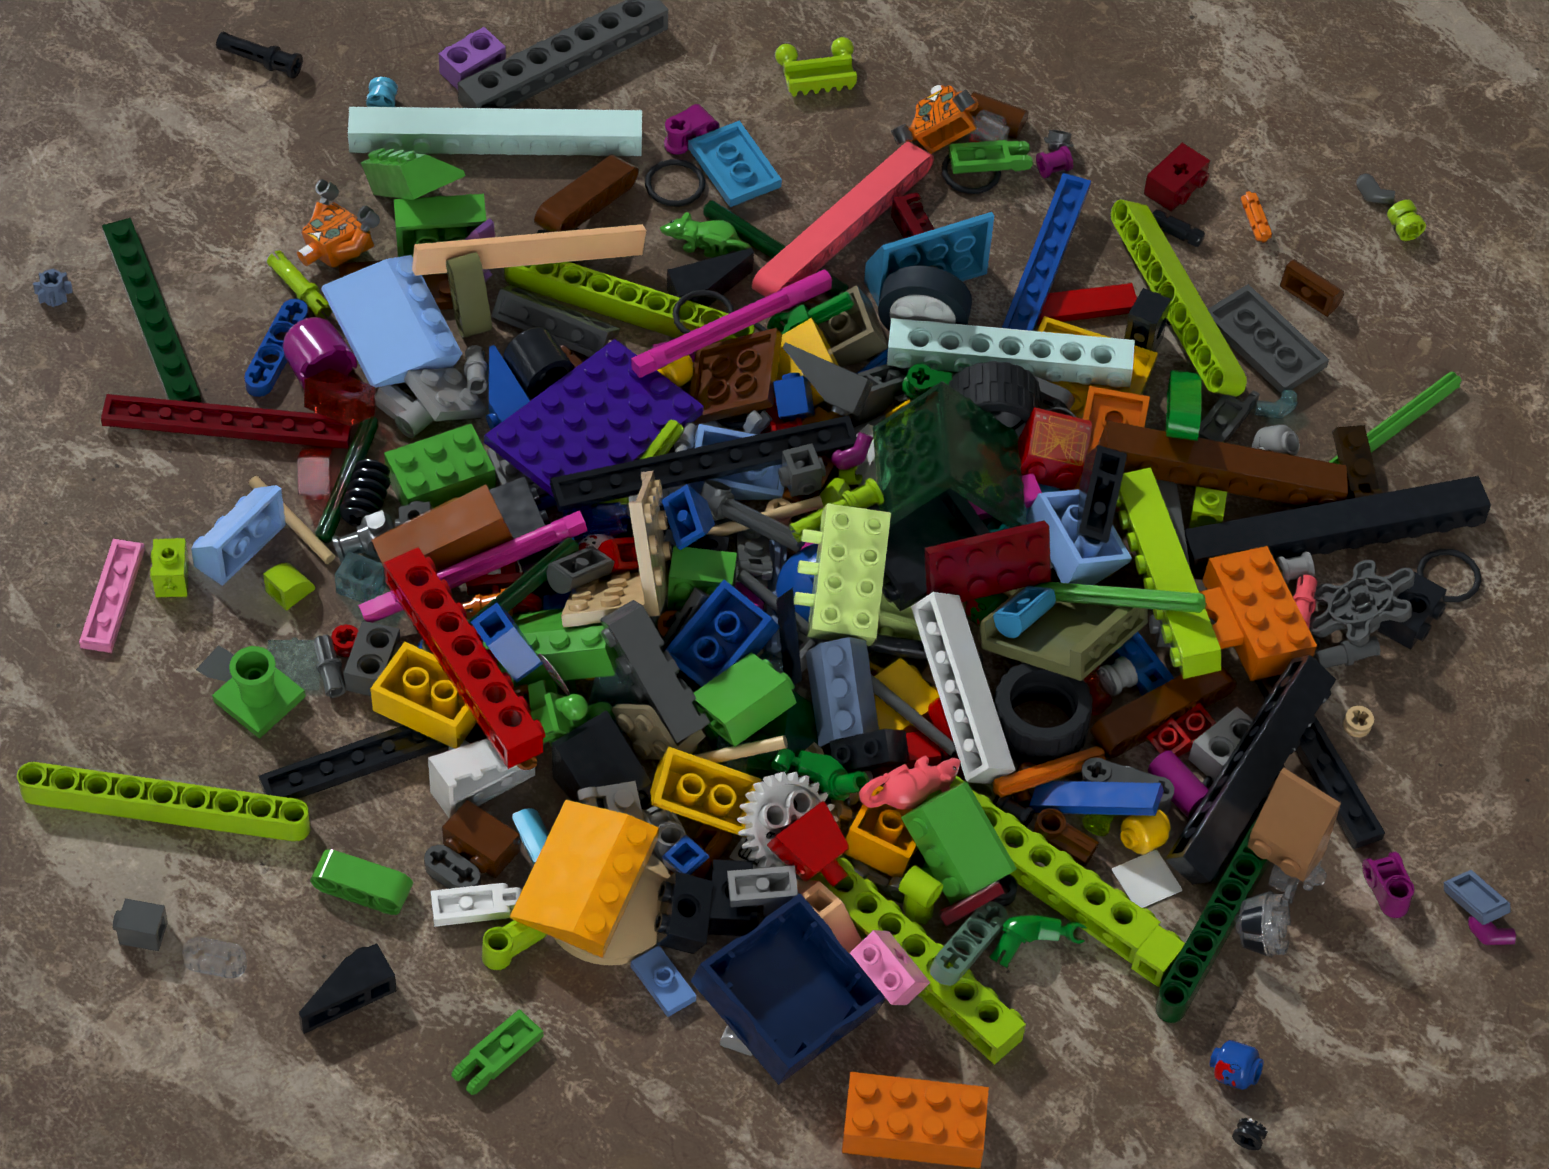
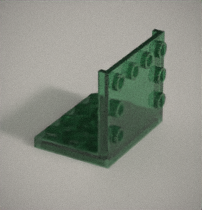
M941 381L873 427L876 479L884 498V503L879 505V511L891 513L890 526L949 488L1009 528L1027 524V509L1024 502V484L1018 447L1019 437L1013 428L1001 423L993 414L981 409L970 398L964 397Z

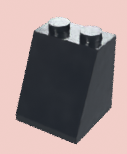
M607 711L602 712L552 742L553 779L571 801L583 804V802L579 801L577 793L580 789L631 781L636 782L641 808L644 809L651 801L650 791L652 782ZM603 799L596 800L597 806L605 809Z

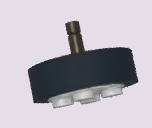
M936 266L904 267L894 271L886 278L879 301L878 315L888 331H890L891 318L968 325L972 296L968 287L959 278Z

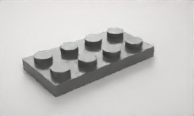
M1249 284L1208 309L1226 342L1282 395L1328 366L1329 359Z

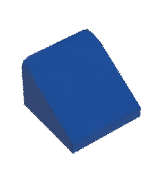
M687 835L682 837L662 856L664 865L674 873L677 871L691 875L709 858V855Z

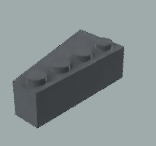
M632 600L600 619L604 627L601 631L602 637L610 648H615L619 656L615 659L619 669L624 676L629 675L634 684L630 687L633 696L639 704L643 702L644 705H649L655 710L676 743L710 724L706 714H701L692 705L691 702L696 697L691 688L687 687L681 678L677 679L675 674L679 673V667L667 650L661 651L660 647L664 645V641L642 604Z

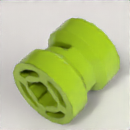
M1411 200L1399 201L1390 207L1387 212L1390 223L1396 226V233L1403 241H1410L1419 237L1426 228L1423 218L1417 215V208Z

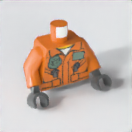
M934 86L931 89V95L917 103L916 114L911 126L908 128L907 124L900 125L891 130V133L897 145L905 141H919L927 152L932 154L977 129L970 111H975L978 108V101L966 89L957 92L952 86Z
M320 179L316 184L315 191L322 197L320 202H316L310 222L302 229L306 246L297 251V256L305 266H309L319 259L332 268L352 258H356L361 253L374 247L369 229L377 227L380 223V218L368 206H362L356 217L335 202L329 205V201L334 200L338 196L339 190L331 182L328 183Z

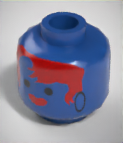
M1234 1040L1226 1041L1221 1048L1216 1047L1210 1059V1067L1214 1068L1216 1081L1241 1090L1247 1089L1251 1084H1257L1264 1065V1061L1260 1058L1259 1052L1255 1047Z

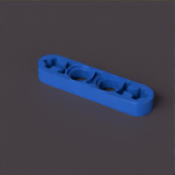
M300 299L287 300L278 311L245 372V387L250 395L256 397L265 396L273 389L287 363L283 351L284 340H278L275 336L280 332H288L297 322L309 318L308 307L304 301ZM290 315H294L292 323H290ZM270 354L279 357L273 363L263 361V358ZM261 371L264 372V373H263L264 381H261V380L259 381V379H260L261 376H262Z

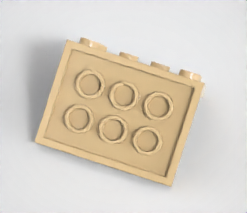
M654 471L641 472L642 486L637 499L628 503L639 573L630 574L629 570L612 572L611 576L601 577L571 590L561 614L563 628L601 623V618L632 600L642 604L649 617L660 615L668 592L670 572L668 561L672 559V547L670 541L665 542L663 530L668 529L665 510L660 511V499L663 498L662 484L660 480H655Z

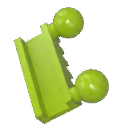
M839 37L833 41L831 45L833 57L797 61L798 52L793 45L782 44L776 49L775 59L778 64L784 67L783 72L788 91L793 97L799 91H802L804 95H807L810 90L818 94L821 88H824L826 93L830 92L832 87H836L837 91H841L843 86L846 85L849 90H852L857 82L856 71L854 72L852 67L854 46L851 40L846 37Z

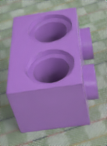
M482 27L438 53L439 73L458 90V82L506 59L505 46L485 27Z

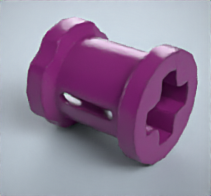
M1062 146L1054 152L1047 154L1040 152L1036 155L1037 168L1043 178L1050 177L1051 173L1062 170L1067 172L1073 169V159L1067 146Z

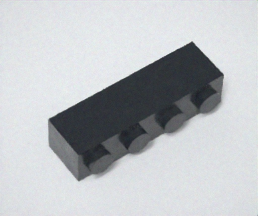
M525 477L489 490L514 539L550 524L545 509L538 510L537 505L542 503L536 487L529 488ZM559 543L518 560L523 574L556 548ZM547 579L532 594L543 599V596L549 594L552 596L557 594V592L551 588Z

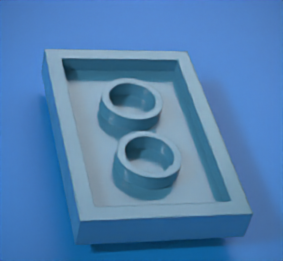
M740 121L688 140V149L729 207L778 189L782 185V179Z

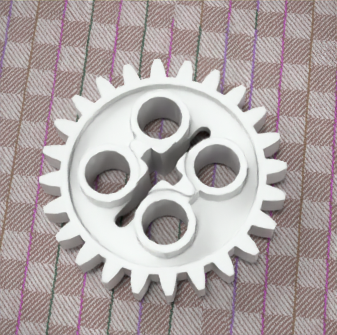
M785 772L775 774V776H766L762 782L753 784L755 791L745 794L750 803L740 805V808L746 812V816L737 818L738 822L745 824V829L739 831L738 835L747 836L748 841L742 845V849L751 847L752 852L748 859L749 861L754 859L760 860L757 869L787 866L767 846L779 833L772 835L768 839L766 834L774 829L790 824L793 820L799 819L828 797L827 793H817L820 785L818 782L809 785V776L806 775L798 778L797 772L788 773L787 775ZM793 799L797 802V810L794 808ZM828 804L827 807L831 811L835 805ZM767 811L771 814V823L767 819ZM833 816L835 821L839 820L838 817Z

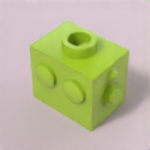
M185 538L153 539V550L150 555L152 562L150 578L153 581L155 598L188 597L189 559Z

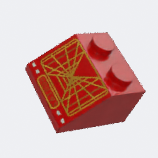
M1034 407L1010 454L1015 477L1034 473L1039 484L1064 490H1074L1083 472L1085 458L1088 453L1092 429L1091 421Z

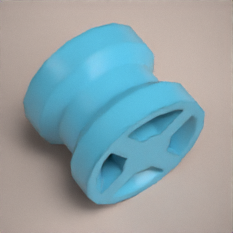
M387 77L372 79L368 87L369 94L367 95L366 105L368 107H395V96L398 91L395 81Z

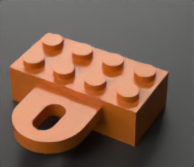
M1268 546L1209 558L1202 580L1205 588L1207 587L1208 590L1199 591V593L1205 595V602L1207 603L1205 609L1208 617L1215 621L1212 627L1220 648H1235L1250 681L1281 675L1293 658L1306 655L1314 656L1317 644Z

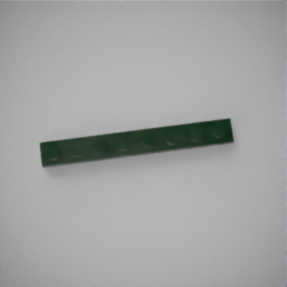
M131 217L102 225L105 240L167 400L201 403L198 387Z

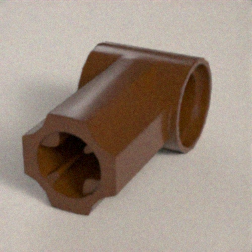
M1048 808L1042 810L1037 817L1033 832L1040 833L1049 844L1059 851L1067 852L1082 867L1089 863L1098 848V841L1066 823L1065 816L1056 809Z

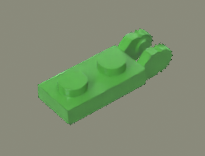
M1007 140L949 145V156L953 174L1011 169L1021 171L1028 170L1033 165L1032 157L1027 155L1030 151V146L1025 141L1007 142Z
M518 1009L471 1049L469 1055L455 1066L451 1076L456 1081H460L468 1076L475 1066L478 1065L482 1070L466 1086V1090L471 1095L477 1094L487 1086L491 1078L494 1080L542 1039L544 1032L526 1014Z

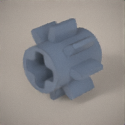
M54 269L39 273L40 282L33 283L34 292L38 295L39 303L45 302L52 307L61 305L63 302L66 303V294L73 293L72 284L68 281L67 273L61 274Z

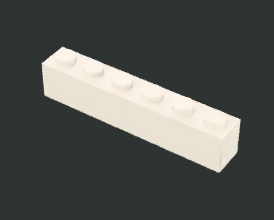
M932 592L911 606L954 745L961 761L960 764L965 779L971 783L992 784L996 778L1014 772L1015 767L960 596Z

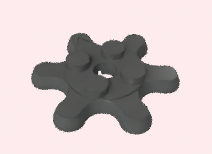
M1363 560L1355 565L1353 577L1349 582L1338 586L1330 583L1317 586L1314 599L1320 605L1328 606V608L1322 615L1311 620L1310 632L1322 638L1336 630L1347 629V639L1355 646H1363L1369 642L1370 633L1376 631L1382 621H1407L1412 615V605L1409 601L1397 599V597L1414 584L1415 574L1411 568H1401L1389 576L1381 577L1376 575L1377 567L1373 560Z

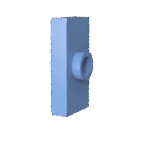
M659 945L631 961L632 970L667 1017L696 1001V994Z

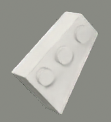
M488 738L428 757L430 793L449 819L466 800L479 806L535 776V767L531 770H522L516 765L508 769Z

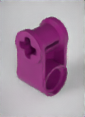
M694 104L685 111L666 120L665 131L667 132V137L664 140V148L671 154H683L689 150L688 140L719 129V122L700 104Z
M1391 852L1388 857L1374 861L1370 858L1364 859L1362 862L1364 878L1372 889L1382 912L1392 918L1405 916L1409 911L1414 894V885L1404 868L1399 853Z

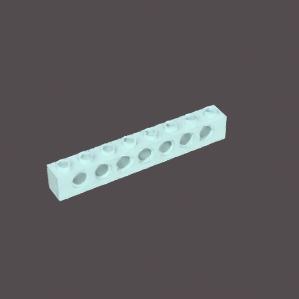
M891 318L887 365L911 368L915 364H925L932 370L961 372L964 368L977 363L997 361L1021 366L1025 370L1030 371L1033 376L1051 382L1064 381L1083 385H1108L1115 388L1130 387L1135 340Z

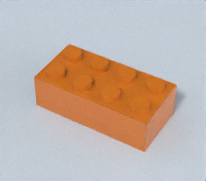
M850 1072L842 1153L980 1168L984 1151L989 1087Z

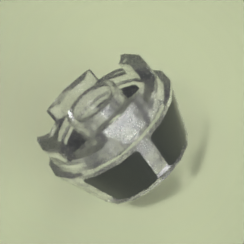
M1268 891L1243 900L1240 914L1236 916V932L1240 934L1243 948L1270 958L1274 955H1285L1287 953L1290 942L1283 940V938L1286 937L1287 925H1291L1289 902L1284 900V894H1274L1272 891Z

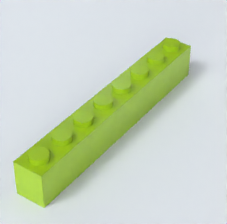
M1151 467L1123 473L1116 507L1120 508L1119 521L1122 529H1127L1129 532L1127 533L1129 549L1131 552L1136 551L1135 562L1138 573L1145 575V589L1199 593ZM1153 609L1155 619L1161 620L1163 623L1161 625L1163 640L1165 644L1170 643L1172 647L1170 648L1172 664L1174 667H1179L1183 679L1221 671V648L1206 609H1203L1200 613Z

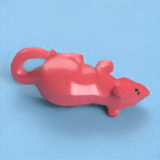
M923 756L916 761L913 769H909L904 764L889 773H885L883 776L872 779L860 790V801L869 808L888 804L901 810L914 809L921 805L931 793L939 789L943 793L950 789V785L958 773L961 761L951 758L937 766H928L929 758ZM884 784V789L879 794L871 796L878 786Z

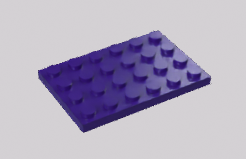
M614 339L484 435V443L554 498L550 486L551 478L639 460L669 420L677 421L684 428L686 423H692L703 414L704 406L657 370L639 378L631 366V358L637 355ZM581 507L573 508V509H569V510H570L572 513H574V512H576L578 509H580Z

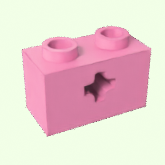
M873 930L850 952L891 1005H908L931 983L889 931Z

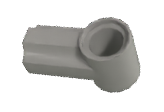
M395 384L379 387L373 397V403L393 418L399 430L408 438L415 437L434 421L419 399L414 400Z

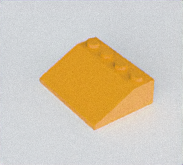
M565 800L510 914V919L603 958L658 841L659 827L625 813Z

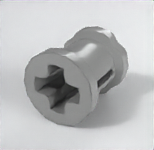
M1303 552L1298 557L1285 559L1283 556L1276 558L1275 562L1286 584L1289 583V580L1298 579L1300 576L1303 578V575L1315 576L1314 562L1309 552Z

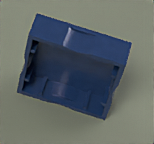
M801 893L765 917L761 924L753 931L734 939L700 963L691 979L693 985L778 1085L876 1014L886 1000L885 996L852 955L841 946L831 928Z

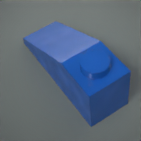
M495 345L489 346V414L486 415L488 426L492 430L530 402Z

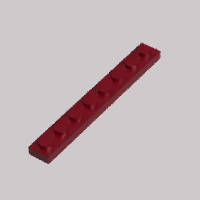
M106 394L101 415L102 426L344 449H348L353 425L352 417L113 394Z

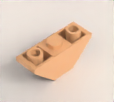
M796 879L798 894L801 893L831 928L841 946L850 953L862 942V939L844 903L820 881L809 880L806 882L802 879Z

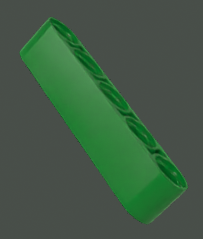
M1171 370L1167 391L1166 437L1197 441L1201 423V377L1198 373Z

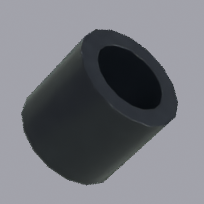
M542 327L530 328L521 332L507 345L503 354L508 367L531 399H534L575 368L550 332Z

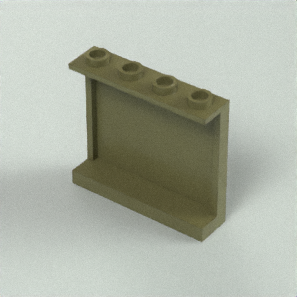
M1053 568L1051 569V581L1049 582H1054ZM1022 587L981 621L979 632L981 634V649L1082 681L1148 623V609L1055 601V605L1018 637L1008 638L1002 635L996 628L993 615L1026 588Z

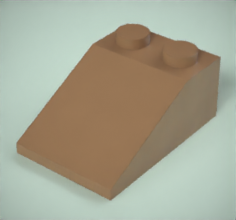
M1283 768L1252 829L1247 847L1253 850L1258 857L1267 859L1280 867L1288 876L1296 877L1304 882L1325 855L1341 803Z

